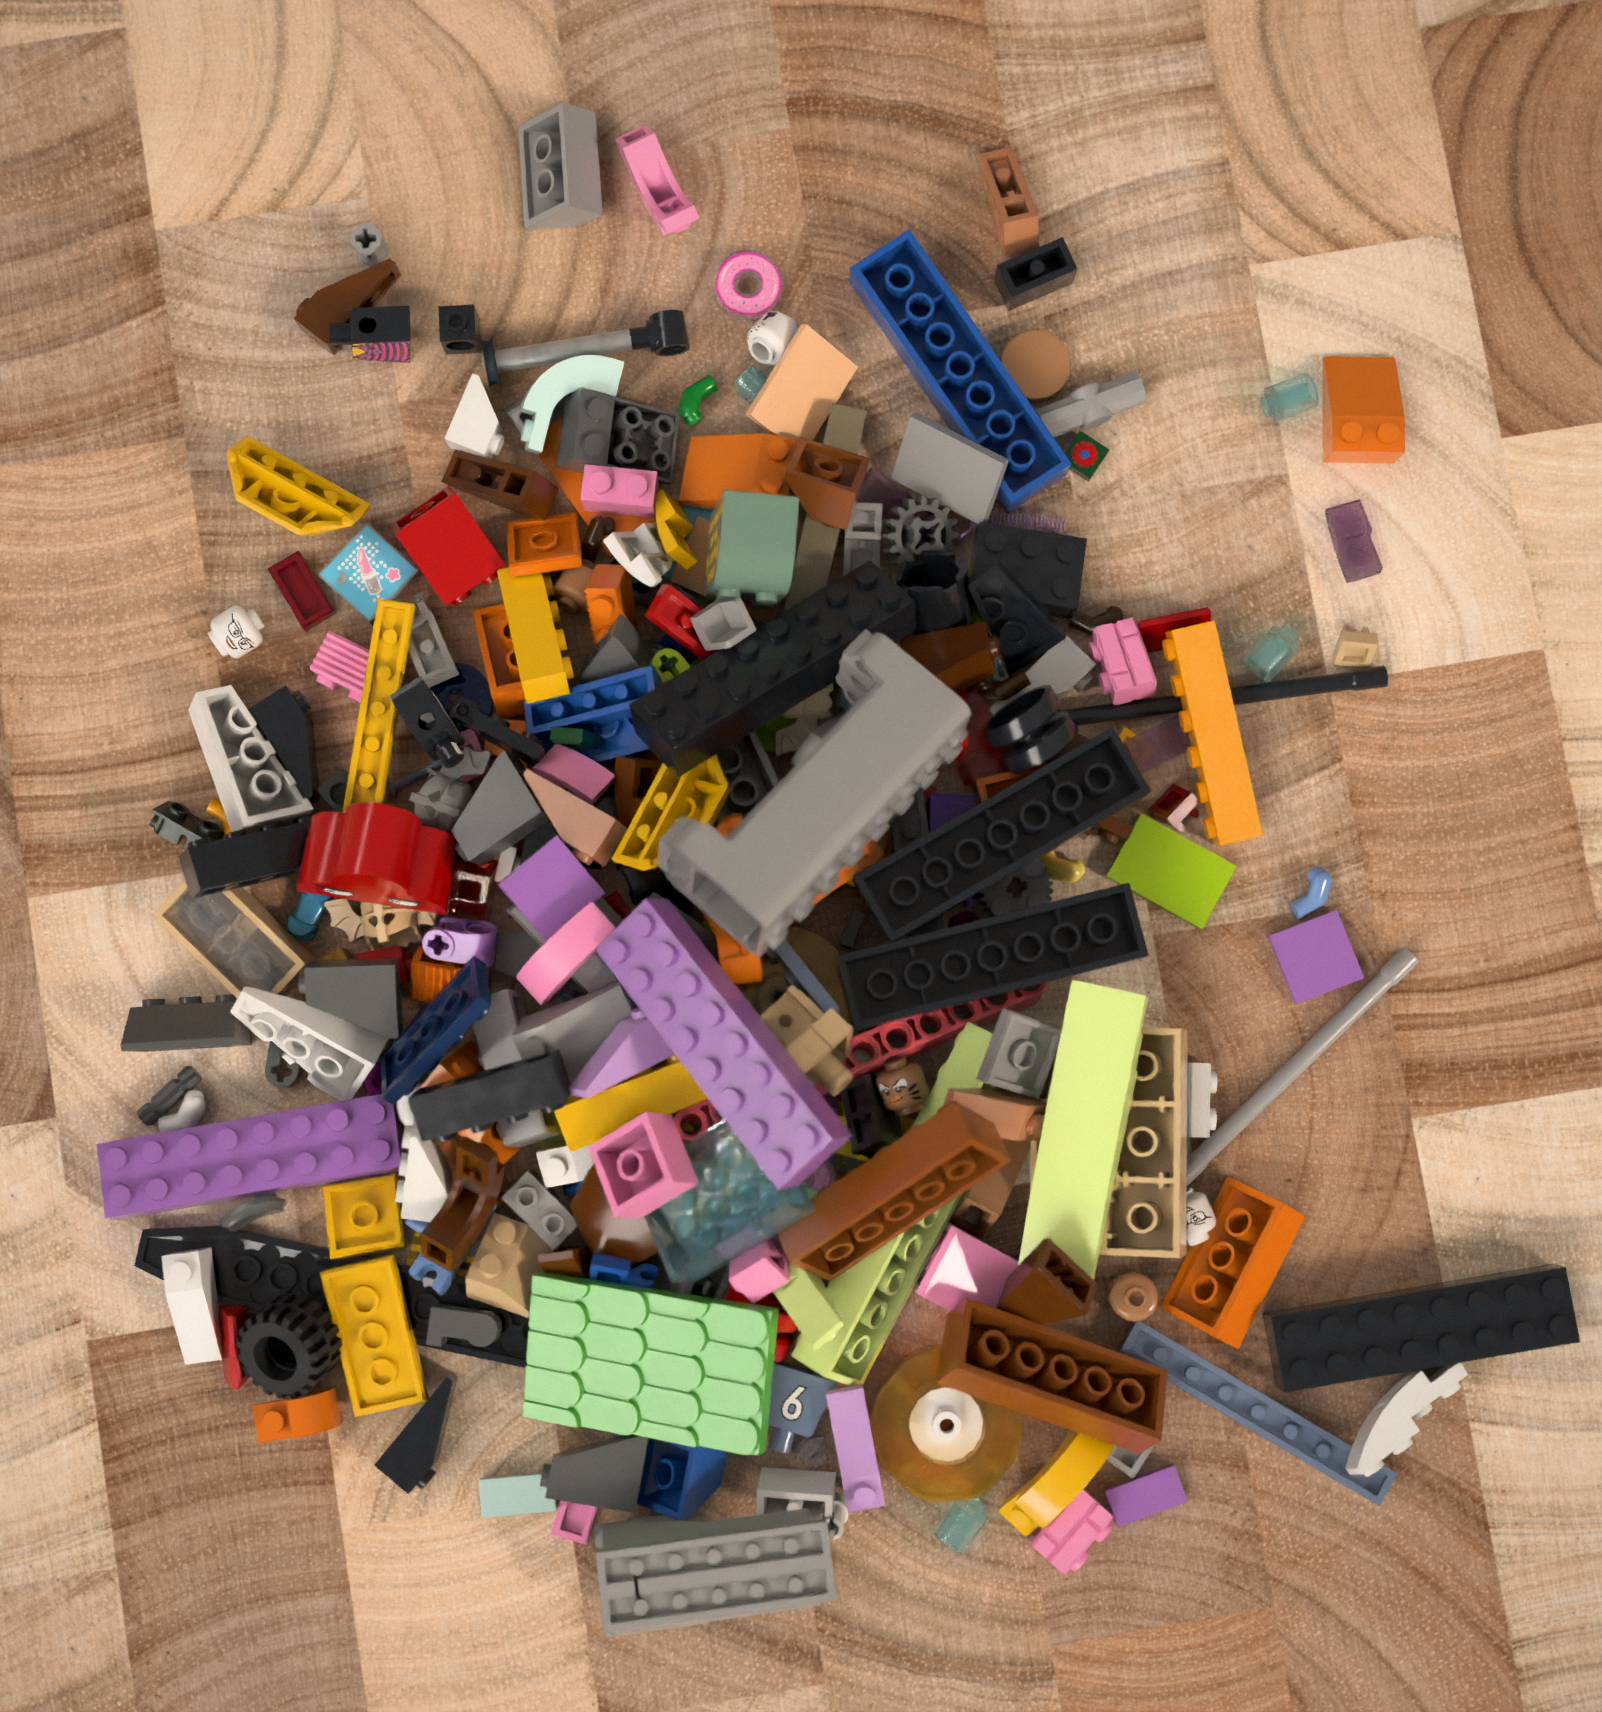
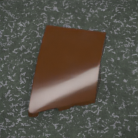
M593 1164L570 1203L574 1219L593 1255L596 1253L631 1260V1267L669 1246L672 1238L671 1233L651 1212L642 1218L614 1217L599 1175Z

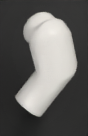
M195 1089L186 1092L184 1101L177 1114L159 1117L160 1132L196 1127L206 1110L207 1104L204 1100V1094Z

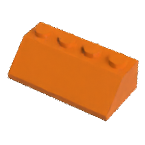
M1227 1176L1211 1206L1217 1223L1213 1229L1208 1231L1210 1238L1190 1247L1160 1307L1211 1336L1239 1349L1306 1216L1285 1203Z

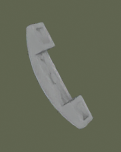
M856 503L848 528L845 530L843 576L869 560L879 568L883 504Z

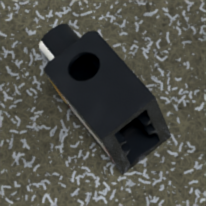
M421 676L389 696L420 746L433 761L440 760L445 768H451L463 760L464 755L459 747L465 743V740L442 702Z

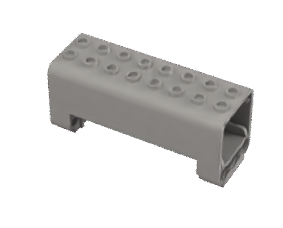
M865 629L843 652L842 659L839 661L840 669L835 680L843 688L845 697L853 707L726 838L708 823L703 825L695 819L690 821L683 815L659 839L658 866L665 872L671 884L746 950L757 957H760L769 947L775 950L789 934L786 929L796 919L800 923L808 916L814 908L812 901L820 893L827 895L835 887L840 879L837 875L843 868L847 866L851 869L865 853L862 848L871 839L877 842L888 830L890 824L887 822L893 815L897 813L901 816L913 803L915 798L912 795L920 787L924 790L927 789L938 776L939 772L937 769L945 761L950 764L963 749V746L960 744L969 733L965 729L971 716L968 705L892 640L879 632L872 635Z

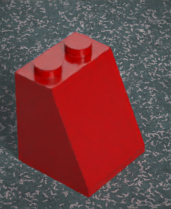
M449 485L390 525L397 538L445 606L451 602L454 606L462 603L472 595L470 589L480 582L484 585L491 583L498 578L497 570L505 566V563L463 502Z

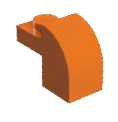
M336 1386L312 1390L295 1399L285 1398L258 1403L252 1406L258 1444L287 1438L305 1437L333 1429L342 1423Z

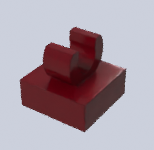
M1172 784L1149 808V811L1156 819L1184 832L1186 827L1181 821L1187 815L1196 819L1199 817V812L1195 806L1200 801L1192 792Z

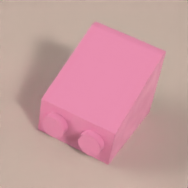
M948 1222L913 1289L917 1294L949 1311L966 1298L996 1308L1006 1280L1018 1267L1019 1260Z

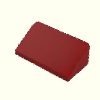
M1205 607L1141 620L1137 625L1147 653L1163 650L1162 641L1167 639L1165 632L1210 622L1211 610Z
M222 1305L219 1307V1318L224 1359H222L223 1374L232 1389H239L251 1377L249 1374L246 1375L242 1369L244 1364L238 1361L237 1357L240 1349L236 1347V1339L240 1336L238 1332L247 1321V1307L245 1305Z

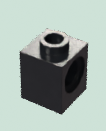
M475 305L438 306L439 338L446 355L482 353L480 317Z

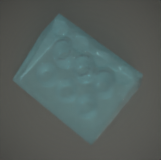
M724 1119L684 1144L699 1184L644 1217L671 1282L695 1283L815 1210L803 1183L798 1186L778 1190Z

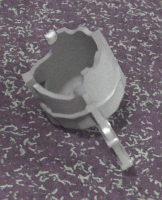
M466 746L462 751L464 758L456 766L445 768L442 764L440 772L430 768L427 769V773H429L427 782L418 793L412 791L409 798L410 801L415 802V813L413 814L421 820V825L436 828L453 835L451 832L452 828L473 796L471 786L459 780V778L467 774H484L492 755L490 750L475 751Z

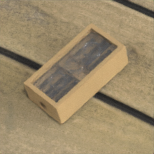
M184 879L152 914L237 999L245 986L287 997L299 984V973L304 971V967L309 961L317 960L243 887L191 899Z

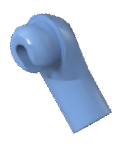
M1314 867L1307 873V880L1310 883L1308 893L1289 903L1293 914L1298 919L1327 902L1333 882L1330 873L1325 872L1322 867Z

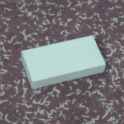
M542 1472L479 1479L482 1518L557 1511V1500L545 1498L547 1487L540 1486Z

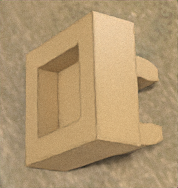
M1344 625L1333 652V665L1359 668L1370 667L1378 647V634L1370 633L1368 627H1363L1361 632L1349 631V625Z

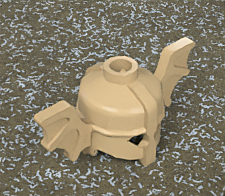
M341 898L324 903L332 918L330 926L344 930L348 935V941L351 943H356L358 939L365 937L366 944L369 945L371 951L378 950L379 947L389 948L394 945L405 948L410 947V943L417 944L422 941L421 925L428 924L433 927L437 925V913L361 902L362 916H359L349 899Z

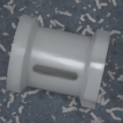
M362 223L352 230L350 243L363 264L374 266L386 259L388 254L387 244L382 238L380 230L373 224Z

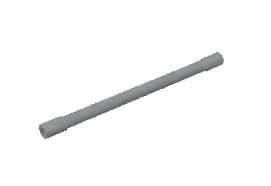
M1404 947L1400 949L1358 994L1210 1135V1138H1207L1196 1150L1187 1155V1186L1206 1169L1208 1163L1386 991L1400 982L1419 963L1418 959L1408 949Z

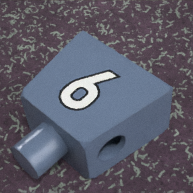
M783 1361L774 1362L768 1425L774 1427L768 1447L789 1454L795 1434L811 1438L828 1404L825 1391L834 1390L837 1381L826 1378L815 1371Z

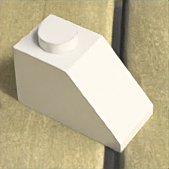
M472 373L444 439L450 449L491 459L493 454L497 456L500 453L505 436L502 435V428L480 377Z

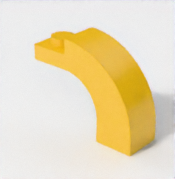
M1069 1430L1059 1448L1044 1467L1030 1481L1003 1501L998 1511L1025 1537L1039 1526L1043 1529L1086 1487L1106 1461L1114 1445Z

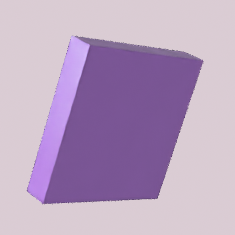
M557 835L497 884L546 942L591 901L595 903L605 894L603 889Z
M1337 910L1267 936L1294 1004L1364 978Z

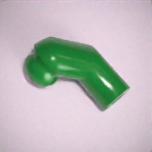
M710 375L685 388L682 392L678 413L687 425H695L701 421L702 413L699 411L701 400L718 390Z

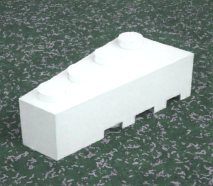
M232 685L196 692L188 711L231 831L245 830L246 834L259 832V828L266 824L280 822L281 827L294 824L293 820L299 817L310 815L314 808L307 798L304 799L295 786L296 781L289 771L284 770L275 756L276 751L269 741L264 740L256 728V721Z

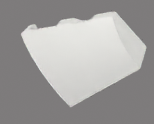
M656 522L643 523L635 531L612 532L603 540L616 560L631 575L649 587H655L662 580L661 576L671 568L674 561L663 547Z

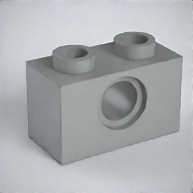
M533 1169L528 1170L501 1197L553 1250L557 1249L578 1228L570 1206L551 1187L545 1188L543 1179Z

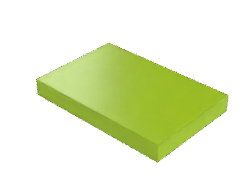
M1140 813L1133 825L1134 829L1129 839L1123 843L1105 877L1118 885L1130 883L1134 894L1195 928L1202 930L1237 866Z

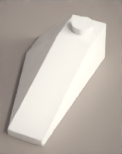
M248 986L243 988L230 1011L261 1040L272 1041L284 1051L282 1058L290 1065L296 1062L309 1073L307 1080L315 1087L340 1101L351 1100L375 1065L389 1038L308 1006L306 1002Z

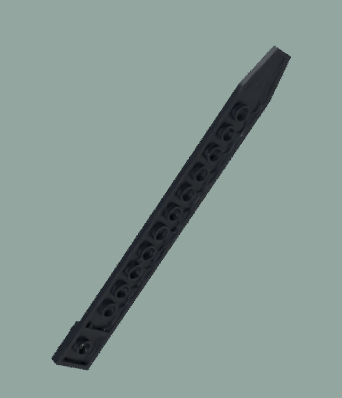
M222 1226L143 1229L135 1267L164 1280L161 1256L173 1252L212 1247L218 1303L245 1305L249 1310L258 1311L278 1295L283 1297L286 1293H294L296 1298L300 1294L307 1296L309 1302L316 1301L321 1304L320 1309L323 1312H329L320 1272L325 1269L374 1258L358 1256L332 1261L329 1248L244 1230L231 1232ZM397 1263L417 1345L526 1368L528 1330H530L529 1318L466 1297V1277L457 1275L446 1293L440 1296L432 1287V1283L437 1277V1271H430L422 1280L417 1281L409 1274L411 1265ZM437 1303L495 1312L502 1321L501 1335L486 1347H477L466 1339L448 1337L447 1343L441 1347L426 1345L431 1307Z

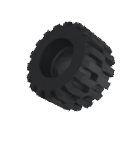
M286 1293L283 1297L278 1295L241 1326L238 1332L240 1336L236 1339V1347L240 1349L237 1357L238 1361L244 1364L242 1367L244 1373L252 1377L253 1380L251 1382L256 1387L260 1385L264 1388L263 1392L269 1395L276 1393L277 1398L285 1399L289 1396L291 1399L299 1398L302 1394H307L333 1370L341 1356V1352L338 1349L342 1346V1340L336 1336L339 1332L337 1324H332L330 1320L332 1316L328 1311L323 1312L320 1309L321 1304L316 1301L311 1303L307 1296L301 1294L297 1298L294 1293Z

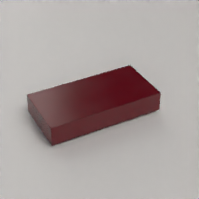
M299 551L268 568L269 573L305 632L337 614Z

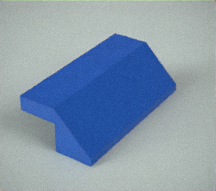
M650 665L570 687V694L528 704L526 700H523L527 732L543 740L545 754L557 744L550 740L551 727L585 729L602 735L600 748H570L600 765L615 762V756H640L652 753L651 749L635 734L629 704L664 683L655 666Z

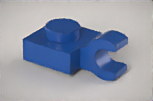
M594 1253L589 1279L653 1289V1281H656L658 1267L652 1264H642L636 1268H630L631 1260Z

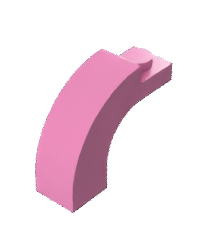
M647 124L615 138L633 183L651 218L663 236L670 232L684 231L690 227L691 222L699 219L695 206L677 184L657 137Z
M591 901L561 927L527 961L516 978L540 1005L544 1002L549 1004L560 994L567 980L597 953L595 949L616 927Z

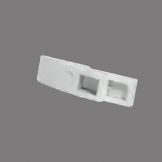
M1461 1363L1444 1365L1429 1377H1426L1422 1370L1408 1372L1396 1382L1378 1401L1360 1428L1345 1469L1350 1475L1364 1474L1368 1477L1384 1466L1382 1459L1391 1452L1397 1455L1413 1444L1411 1437L1420 1431L1412 1418L1417 1420L1425 1416L1433 1409L1430 1404L1439 1396L1443 1399L1447 1398L1461 1388L1459 1381L1468 1375Z

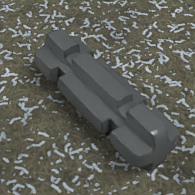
M186 1066L177 1074V1079L170 1080L151 1098V1103L146 1102L137 1111L139 1119L147 1126L154 1125L159 1117H162V1112L167 1113L184 1097L185 1093L188 1092L187 1089H193L201 1082L202 1077L195 1068Z

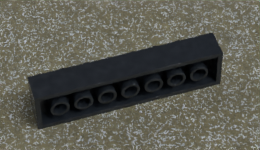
M869 560L757 627L755 632L731 648L720 649L630 703L635 734L678 778L835 682V678L839 673V661L842 659L843 652L865 629L872 635L877 632L884 634L895 644L916 632L915 600Z
M1111 727L853 876L852 882L887 942H894L1143 799L1151 792V789L1115 729Z
M1125 883L838 955L835 960L853 1031L1143 959L1149 956L1130 883Z
M1555 1264L1262 1313L1275 1385L1285 1393L1580 1342L1566 1267Z

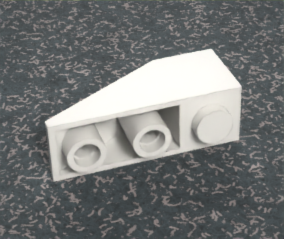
M414 1119L413 1126L405 1125L402 1148L409 1149V1154H401L398 1175L406 1176L405 1181L398 1180L395 1202L402 1203L400 1219L431 1222L450 1193L453 1170L439 1144L436 1143L435 1138L422 1142Z

